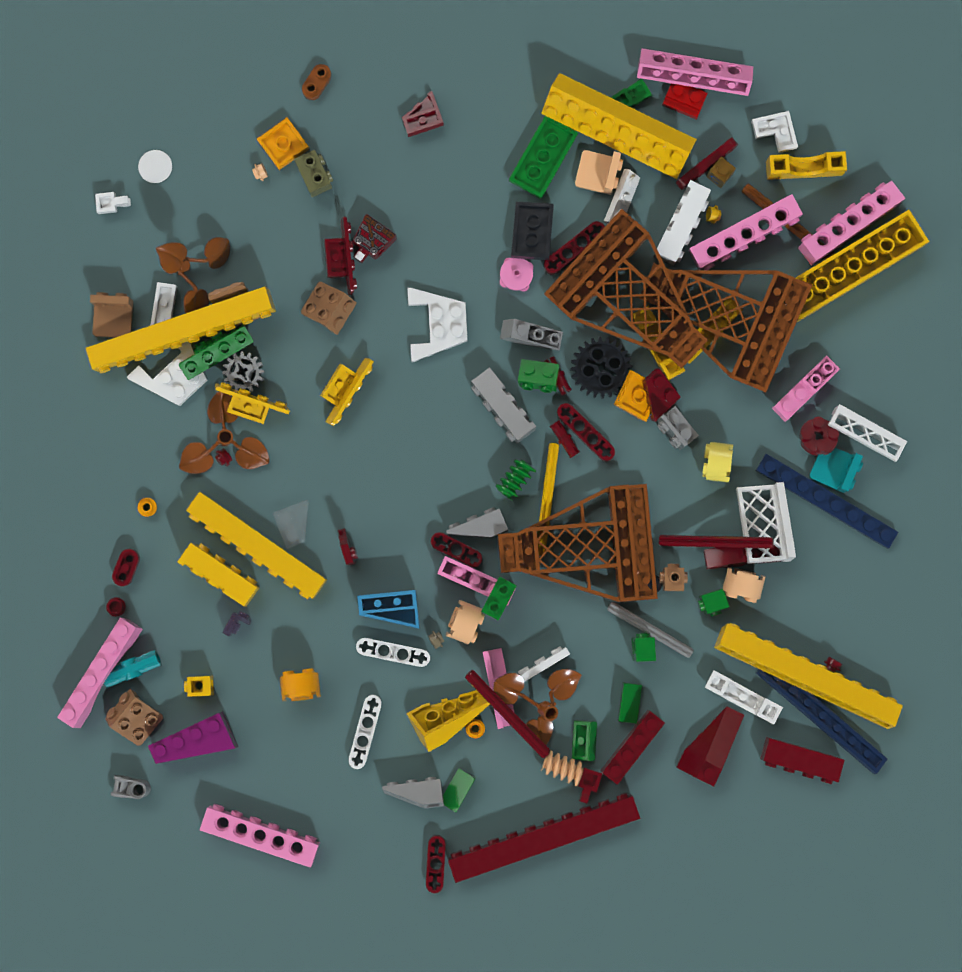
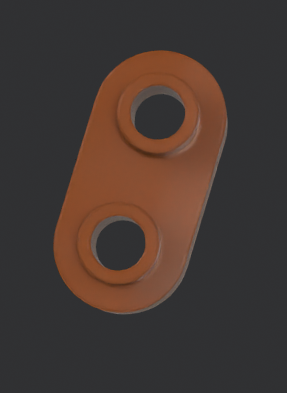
M316 65L304 82L302 92L306 99H318L331 80V71L327 65ZM320 71L325 72L322 76L318 75ZM313 86L315 89L313 91H309L308 88Z

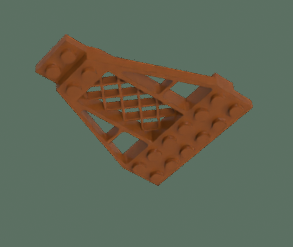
M623 209L614 216L544 293L571 320L666 355L681 369L708 341L693 326L650 233ZM645 240L650 242L660 263L648 276L641 274L628 262V259ZM625 264L628 268H621V266ZM660 268L663 269L678 301L677 305L650 282L651 278ZM629 270L630 281L618 282V271ZM632 271L641 279L640 281H632ZM616 273V282H608ZM643 283L644 294L632 295V284ZM619 284H630V295H619ZM646 284L656 293L646 294ZM605 285H616V295L605 296ZM602 287L603 296L598 292ZM595 296L600 298L613 311L612 316L602 327L577 318V314ZM657 296L658 307H646V297ZM630 297V308L619 309V298ZM633 297H644V308H633ZM660 297L670 306L660 307ZM608 298L617 299V309L607 300ZM672 309V320H661L660 310ZM644 310L645 321L633 322V311ZM647 310H658V321H647ZM674 310L679 314L675 319ZM620 311H631V322ZM615 317H620L643 338V341L640 342L606 329V327ZM658 323L659 334L647 335V324ZM661 323H671L661 333ZM634 324H645V334ZM648 337L658 338L654 342H652Z
M653 264L650 273L658 266V264ZM660 268L651 278L650 282L677 305L678 301L663 269ZM666 268L680 299L682 300L685 290L689 298L683 300L682 303L691 302L694 311L687 314L689 316L695 313L699 321L698 323L691 320L692 324L715 335L710 349L707 350L704 346L701 349L730 378L767 392L813 285L777 270H671ZM702 275H741L736 288L730 290L703 279ZM745 275H773L763 301L760 302L739 293V288ZM690 278L696 280V281H693V282L689 283ZM700 282L714 288L704 292ZM698 283L702 293L691 297L688 287ZM646 284V294L656 293ZM718 289L731 295L722 299ZM716 290L719 300L709 304L705 294ZM703 295L707 305L696 309L693 299ZM657 296L646 297L647 302L658 307ZM660 297V307L670 306ZM733 297L737 308L726 311L723 301ZM736 297L746 300L749 303L739 306ZM721 302L725 313L714 317L710 307ZM754 304L760 306L758 313L755 309ZM752 305L755 315L745 319L741 308ZM708 308L712 318L701 322L698 312ZM662 309L672 320V309ZM674 310L675 319L678 316V314H676V311ZM739 310L742 320L732 324L728 314ZM726 315L729 326L719 329L715 319ZM755 318L749 331L746 321ZM713 320L717 330L703 324ZM744 322L747 333L737 337L733 326ZM731 328L734 337L721 331ZM744 336H747V339H746L745 342L742 341V340H739V338H742V337H744ZM719 337H724L743 346L732 372L712 355Z
M647 484L609 486L517 533L498 534L501 573L522 572L616 602L658 599ZM604 493H608L610 521L586 523L583 504ZM576 507L580 508L581 522L579 524L544 526L546 522ZM589 527H600L595 534L588 529ZM581 528V530L576 534V536L568 530ZM603 528L611 534L606 542H603L597 536ZM584 529L593 536L587 544L578 538ZM552 530H562L557 537L549 532ZM543 531V533L537 538V532ZM564 531L573 537L567 546L558 539ZM545 533L554 539L548 548L539 541ZM594 538L603 545L597 553L588 547ZM611 539H613V549L607 545ZM575 540L584 546L578 555L569 548ZM556 541L565 548L559 556L550 550ZM538 544L545 549L544 553L540 557L538 553ZM605 547L613 553L607 562L599 556ZM585 549L594 555L588 564L579 557ZM566 550L575 556L569 565L560 559ZM547 552L556 558L550 567L541 561ZM596 557L604 563L601 565H590ZM614 558L615 563L609 564ZM577 559L585 565L571 567ZM557 561L565 566V568L551 569ZM539 563H541V564H542L545 568H547V569H541V570H540V564H539ZM614 568L616 571L618 596L614 597L591 590L590 571L593 569ZM582 570L586 574L587 588L549 577V573ZM650 579L652 580V589L648 587Z

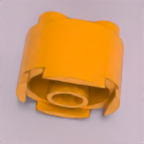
M313 668L303 669L302 673L296 674L294 671L282 672L283 676L280 677L282 701H287L286 698H291V701L313 699L315 694L317 698L321 697L319 674Z

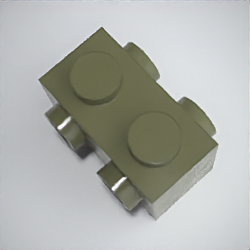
M313 150L294 159L311 197L332 189L330 182L333 179L330 172H325L323 168L325 162L321 154L317 155L316 151Z

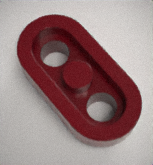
M125 549L121 552L112 574V580L116 585L127 586L132 582L140 561L137 551ZM129 555L133 556L132 562H128L127 560ZM122 573L126 574L125 580H121L120 578Z

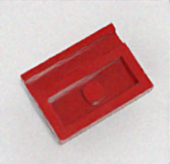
M671 83L662 106L697 120L708 93L695 87Z

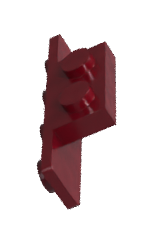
M342 217V238L324 239L327 278L346 277L348 295H352L354 289H357L356 278H353L352 271H355L354 259H351L350 253L353 252V243L349 241L351 223L347 222V217Z

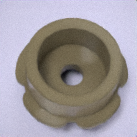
M432 631V634L428 636L431 644L435 649L442 648L443 645L441 643L445 642L439 632L435 633Z

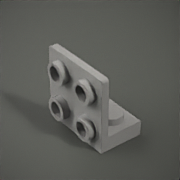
M676 406L657 420L659 423L657 427L663 434L667 433L671 438L669 442L675 449H683L699 436Z

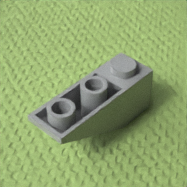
M517 319L503 320L500 339L560 351L563 332Z
M492 507L484 511L485 515L477 517L476 514L466 518V523L460 525L459 522L449 525V530H446L449 535L492 538L508 531L500 509L495 510Z
M436 777L425 778V781L417 782L415 779L407 780L404 784L389 782L386 784L387 786H382L385 794L424 809L444 806L441 780Z

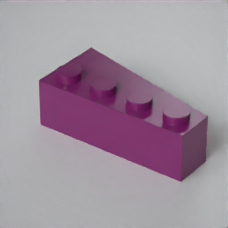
M222 711L149 745L148 748L155 764L235 749L238 747V744Z

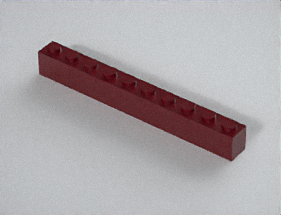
M622 793L616 796L617 799L609 801V799L598 802V806L593 808L590 805L580 808L578 813L568 812L561 815V819L554 821V818L543 821L541 826L530 825L525 827L524 832L517 833V831L506 834V838L501 840L497 837L488 840L486 845H473L469 847V851L463 853L462 850L453 852L451 857L448 858V863L455 883L641 819L634 798L631 794Z

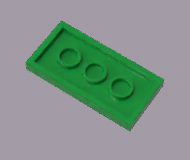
M545 116L512 172L509 182L542 199L577 138L578 132Z

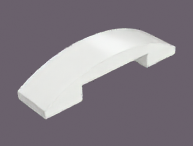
M713 670L705 685V688L773 725L783 709L778 704L732 681Z

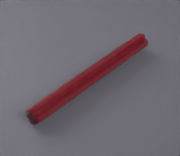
M660 535L659 545L773 548L774 539L772 537Z
M474 670L469 671L465 679L541 758L547 757L550 749Z

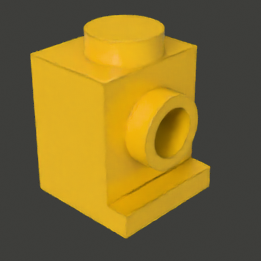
M213 675L187 677V681H184V692H187V697L214 695ZM198 682L202 683V689H197L196 684Z

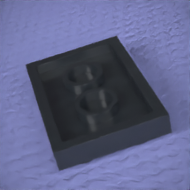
M516 202L511 258L549 260L554 204Z

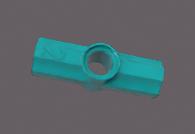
M154 650L137 658L133 657L120 662V665L115 666L105 680L106 688L125 680L129 681L143 675L144 672L161 666L159 654Z

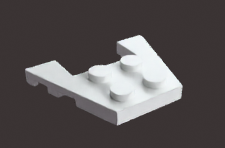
M408 288L409 306L428 305L430 343L411 344V362L419 361L437 352L467 342L465 302Z
M189 342L182 343V346L178 348L181 353L154 379L140 366H137L127 376L130 381L178 406H181L207 381L204 372L187 380L178 365L194 355Z

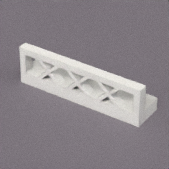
M840 404L834 408L829 426L897 462L907 443L906 440ZM836 418H839L846 422L847 425L840 426L834 422ZM852 426L864 432V434L859 436L854 434ZM869 436L879 440L881 444L874 445L871 443ZM886 445L897 450L895 456L888 452Z

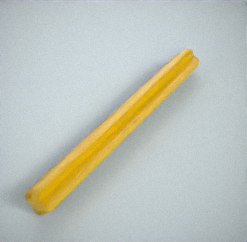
M550 443L548 448L539 522L550 517L559 452V444ZM550 521L546 522L544 526H549ZM543 531L537 533V538L543 533ZM547 533L539 540L545 546L547 545ZM538 544V553L541 556L545 549Z

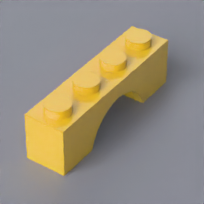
M846 151L826 152L813 157H792L789 154L770 155L766 160L767 180L842 176L847 171Z

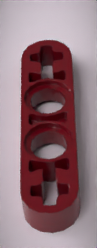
M733 137L728 139L676 181L677 186L681 190L685 189L690 180L695 181L712 168L721 157L724 158L738 146V143Z
M599 221L591 223L550 255L549 260H545L544 263L545 271L550 275L560 272L575 260L592 242L588 235L593 232V227H600L601 232L605 227L604 224ZM595 233L591 238L594 239L598 233ZM578 238H585L587 245L579 247L577 245ZM570 249L573 256L566 259L562 256V251ZM558 255L561 261L556 264V269H549V262H556L558 260L556 256Z
M564 403L558 407V418L599 459L610 461L614 457V447L572 405ZM562 408H569V414L572 417L574 414L577 416L572 420L571 424L567 422L570 420L567 415L564 417L561 415ZM580 420L584 423L582 431L575 430V421ZM588 435H597L598 442L590 444L587 441ZM601 441H603L605 444H603L602 447L604 449L609 448L611 450L609 452L611 456L608 457L606 455L605 457H603V451L600 448L598 449V451H596L594 448L597 447Z

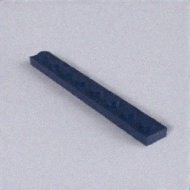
M768 454L763 456L755 470L775 483L784 482L785 489L887 549L890 548L898 534V531Z
M760 669L756 671L759 677L873 774L879 772L887 758L813 694Z

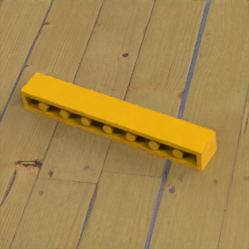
M199 492L186 511L190 513L189 518L197 523L201 521L206 524L204 528L214 534L216 531L222 535L220 539L228 545L231 542L235 544L238 552L244 556L246 554L252 556L251 561L261 567L263 564L268 567V573L276 578L278 575L284 579L283 583L288 587L293 588L295 586L300 590L299 594L307 600L309 597L314 599L326 583L327 579L205 494Z

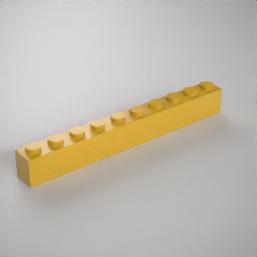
M262 287L86 347L92 370L106 373L111 370V367H123L128 365L129 361H141L146 359L147 355L161 354L164 352V349H176L181 347L182 343L197 342L200 340V337L205 335L211 337L217 335V331L223 329L225 331L236 328L235 325L241 323L243 325L250 324L255 318L260 317L263 319L270 317L271 313L276 312L270 290L267 287Z
M727 623L721 628L714 646L715 649L886 729L896 727L903 705L897 703L896 699L884 697L875 689H867L858 681H850L841 673L828 671V668L824 665L813 664L807 657L796 656L792 654L791 650L787 648L781 649L770 640L758 638V635L753 632H745L736 624Z

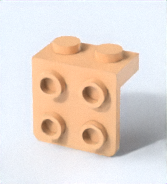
M584 150L575 186L611 195L612 190L617 189L619 181L616 173L617 170L621 171L623 160L620 159L621 153L614 151L613 156Z

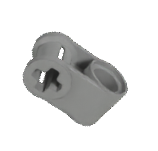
M114 775L115 784L111 796L141 799L151 791V786L146 780ZM138 784L143 786V794H139L136 791Z

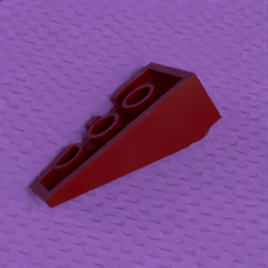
M726 706L710 725L685 748L676 768L714 787L726 762L744 714Z

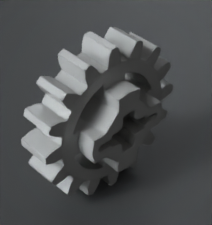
M242 351L240 356L234 353L233 360L227 358L230 363L223 365L227 371L222 372L224 376H227L224 379L225 383L230 382L232 388L235 386V390L238 391L242 388L253 392V386L260 387L257 382L258 380H264L260 374H264L265 371L260 369L263 364L261 362L257 363L259 359L257 356L252 359L250 352L245 356ZM242 361H249L253 364L246 365ZM236 365L234 372L231 373L233 366ZM241 367L246 370L247 380L241 375ZM256 373L255 378L251 381L252 375ZM234 381H243L245 385H239Z

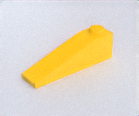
M475 690L460 694L458 698L452 700L445 698L441 699V702L437 704H423L408 712L407 716L420 741L430 752L446 743L490 704Z

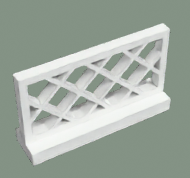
M784 482L775 483L774 485L737 487L736 493L743 537H749L748 531L751 527L760 533L758 537H770L765 532L771 526L777 532V536L774 538V545L780 550V556H773L768 552L770 548H758L763 554L760 558H752V548H745L747 563L788 562L796 557ZM764 490H770L771 498L768 502L759 496ZM742 492H749L754 496L750 503L743 499ZM755 499H758L765 505L760 512L751 506ZM767 507L774 514L771 521L762 514ZM748 508L757 515L753 522L746 518L745 512ZM759 517L768 523L764 530H761L754 524Z

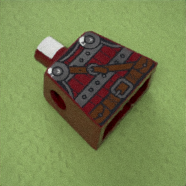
M366 214L353 240L354 245L359 248L353 257L360 263H363L368 255L376 260L396 241V234Z

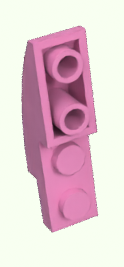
M828 356L824 357L772 409L786 422L840 368Z

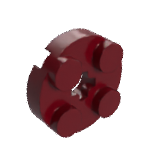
M815 417L808 420L802 426L799 433L800 444L806 452L812 455H827L835 449L838 443L839 431L829 426L828 420L822 417ZM815 434H821L823 440H822V439L816 440V439H815V437H816Z

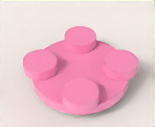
M506 258L500 270V285L503 288L515 291H527L533 278V264L525 259Z

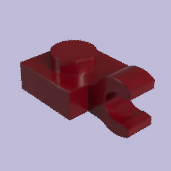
M587 768L583 769L578 783V787L583 788L579 798L580 802L587 804L590 792H597L602 773Z

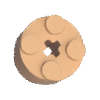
M728 567L722 589L728 597L737 598L739 595L743 596L745 601L756 603L757 599L761 598L766 576L761 575L758 578L759 576L754 572L735 568L733 572L732 568Z
M459 600L458 603L461 606L459 608L455 607L448 624L451 631L450 633L446 631V636L465 644L474 643L478 632H476L477 626L482 624L485 614L481 612L482 608Z

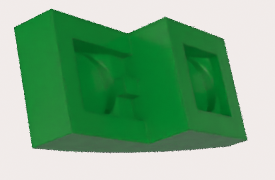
M640 79L611 98L633 108L651 97L652 93L643 79Z

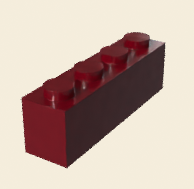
M647 709L600 771L618 785L665 722Z
M769 737L765 739L760 758L765 761L764 765L776 768V765L784 767V771L795 774V770L803 772L802 776L811 779L814 776L821 777L822 782L832 784L833 781L839 782L845 761L835 756Z

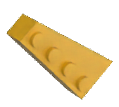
M190 543L177 562L182 566L187 565L191 572L201 578L204 577L209 584L217 589L220 588L224 594L242 606L247 607L260 588L256 585L257 581L250 576H247V578L240 574L242 571L234 565L231 567L226 565V560L220 555L216 554L213 556L210 554V549L204 544Z

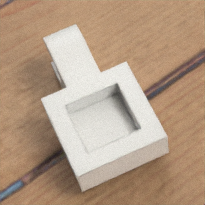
M115 192L95 194L98 214L117 212L118 206H131V199L128 196L116 197Z

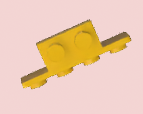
M364 358L356 373L343 364H339L320 395L335 405L326 419V423L332 426L339 423L343 416L342 412L353 400L352 396L361 388L362 380L371 372L373 360Z
M224 382L215 384V390L232 395L227 408L228 413L264 424L269 408L285 414L290 412L289 408L286 407L287 404L284 402L276 401L274 403L268 401L269 398L258 394L256 397L250 395L251 392L240 388L238 391L232 389V385Z

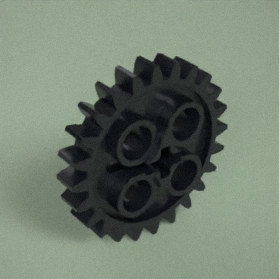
M599 337L598 342L591 338L590 345L585 341V348L579 346L578 350L580 353L574 352L573 355L577 360H571V363L575 366L571 367L570 371L576 372L572 375L573 379H578L575 386L581 384L580 391L586 389V396L592 392L593 398L600 394L601 399H603L605 394L611 398L612 391L616 395L619 394L618 387L622 388V383H624L629 373L627 370L633 366L627 364L631 357L625 358L628 351H621L623 345L615 346L616 340L611 344L609 343V337H607L605 342L602 341L601 337ZM599 351L602 354V358L599 360L594 359L592 353ZM587 359L590 360V361L593 362L595 365L590 364V363H587L586 360H587ZM617 360L619 367L615 369L610 367L609 361ZM601 364L605 365V366H604V369H605V370H602V372H599V371H598V369H599L598 366H600ZM589 367L593 370L594 374L588 377L583 373V370ZM607 371L613 372V373H615L617 376L614 377V376H612V375H611L609 372H607ZM607 376L610 379V384L603 385L600 378Z

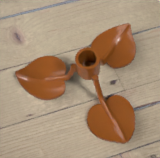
M215 237L208 241L204 250V254L207 257L205 259L186 257V247L178 242L166 243L156 247L162 269L169 274L178 271V275L182 276L193 287V290H189L184 297L185 313L208 306L207 291L204 289L198 290L197 286L184 272L189 270L190 262H208L209 267L212 269L223 266L230 253L229 240L227 238Z
M217 392L208 405L207 414L209 420L214 424L222 422V430L217 435V441L208 450H206L204 444L199 442L188 444L181 455L180 470L191 474L206 472L214 463L213 457L209 453L219 444L222 446L233 444L239 450L236 452L235 458L238 465L244 469H255L269 463L268 452L258 439L246 437L242 440L240 446L233 440L232 432L226 429L225 422L232 423L238 418L237 415L227 412L231 400L229 394Z
M560 669L553 672L547 680V686L551 689L549 692L551 702L543 701L540 704L521 693L524 688V680L517 673L511 672L497 678L493 684V691L508 705L514 704L519 695L536 706L541 716H538V720L531 719L526 725L547 745L553 732L552 721L558 716V709L555 707L556 703L553 696L557 700L570 698L575 692L582 675L571 669Z

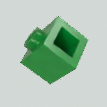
M723 589L700 595V600L697 601L700 611L710 614L711 617L722 614L721 610L729 607Z

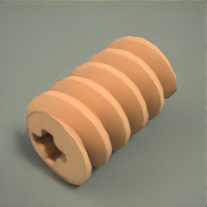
M550 750L549 755L544 759L541 771L545 768L546 775L553 771V778L560 774L561 781L568 777V783L574 779L575 786H577L584 767L582 768L581 761L575 765V759L573 758L567 762V756L560 760V753L553 757V751Z

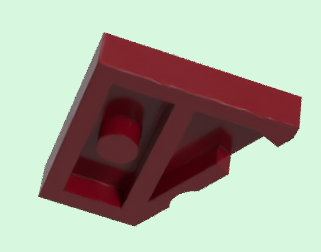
M346 529L338 530L339 541L346 565L355 564V559L358 558L356 549L351 547Z

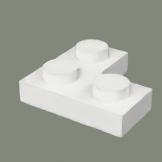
M789 111L752 119L751 123L755 138L759 139L774 135L778 153L798 148Z

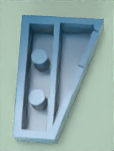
M416 590L357 596L359 615L420 629Z

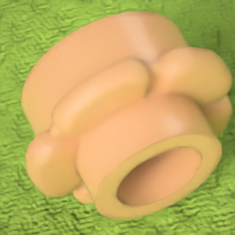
M262 163L254 164L255 168L252 171L255 178L264 181L268 177Z

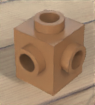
M668 564V567L663 568V572L659 573V582L663 583V591H684V583L688 581L687 572H684V568H679V564ZM672 574L676 577L675 581L671 579Z

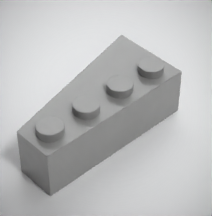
M490 367L471 381L473 385L471 390L477 397L479 395L484 400L482 404L488 412L492 410L495 414L494 420L500 427L504 426L507 430L505 434L511 442L515 441L518 444L535 431L536 425L534 422L528 421L529 418L526 412L521 407H517L515 398L505 391V386Z

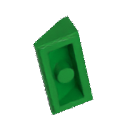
M623 682L618 714L619 722L637 724L642 685Z
M574 720L573 759L595 760L597 722Z
M458 768L443 795L444 805L457 812L476 777Z

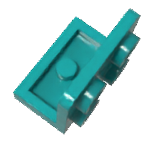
M835 448L827 455L818 454L809 477L842 493L848 492L855 485L856 479L854 477L856 472L859 473L863 466V456L857 453L851 455L838 448Z

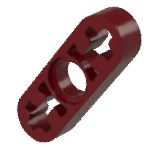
M440 532L435 533L431 537V545L436 550L470 567H477L481 564L482 555L479 551ZM442 536L443 541L448 543V540L452 541L448 546L447 552L443 550L446 546L442 544L439 547L436 546L435 537L439 538ZM455 544L462 547V553L457 556L451 553V547ZM465 548L469 549L468 554H477L478 563L474 562L471 564L470 559L466 556L465 560L461 559L465 553Z
M441 835L432 836L428 842L426 888L431 893L440 892L444 884L446 842ZM435 839H439V843L443 844L439 846L438 853H443L442 856L438 854L430 855V852L435 853V846L431 845V843L435 842ZM437 858L441 861L442 865L439 869H433L430 866L432 859ZM429 872L435 874L441 872V876L437 875V882L440 885H437L436 889L429 885V882L433 881V874L429 875Z

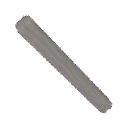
M611 602L607 610L641 631L650 633L651 637H655L656 640L687 658L692 655L694 650L615 602Z

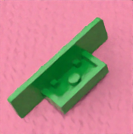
M241 326L230 334L226 331H218L217 335L211 336L212 338L206 342L203 340L197 343L193 349L194 355L178 364L187 380L194 378L253 343L254 341L246 327Z

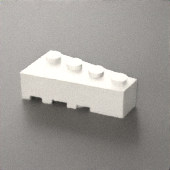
M690 180L657 247L662 261L674 266L676 261H681L685 253L682 251L684 244L688 246L693 236L690 232L692 228H697L701 220L698 216L701 211L704 212L709 202L706 200L711 189Z

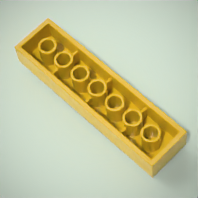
M561 73L558 74L553 82L541 114L675 179L678 178L697 140Z
M907 210L797 276L796 279L813 285L797 322L930 242L911 211Z

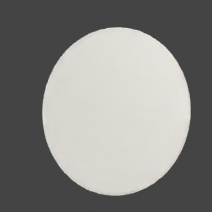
M148 151L139 161V173L144 180L150 183H160L171 174V159L163 151Z

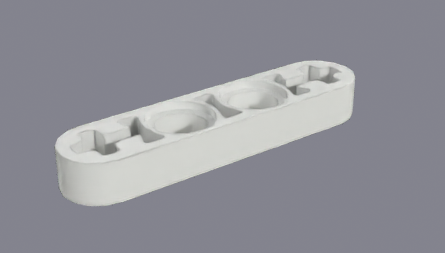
M362 638L356 644L357 652L364 656L418 667H424L430 661V654L424 649L370 638ZM364 641H367L369 646H374V642L378 643L375 648V655L371 654L373 650L370 649L363 652L360 644H364ZM381 645L389 647L388 655L382 656L379 654L378 649ZM400 649L408 651V657L405 660H401L397 656V652ZM411 650H415L414 655H420L423 652L424 656L427 657V661H423L420 664L418 659L413 658V662H409Z
M377 695L368 696L363 704L349 756V764L354 769L362 768L368 758L382 706V701ZM373 698H375L376 703H378V706H375L373 708V712H376V716L369 713H364L365 709L367 711L370 710V704H368V701H371ZM365 717L372 718L373 726L370 728L364 727L362 720ZM359 736H366L368 738L366 746L361 747L358 745L357 739ZM355 747L359 750H366V754L362 752L360 756L363 763L355 765V761L352 760L358 754V751H354Z

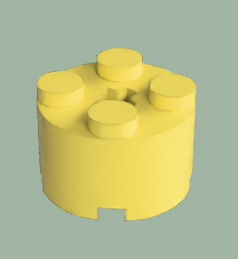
M717 442L706 444L705 458H708V463H704L702 477H706V480L729 483L730 477L726 476H730L733 444Z

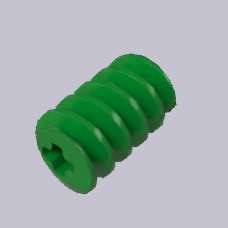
M515 459L514 463L517 467L510 466L509 469L512 473L505 472L507 479H500L503 485L496 484L495 486L500 493L513 501L511 496H518L515 490H523L520 483L527 484L524 478H532L529 471L536 472L532 466L523 460Z

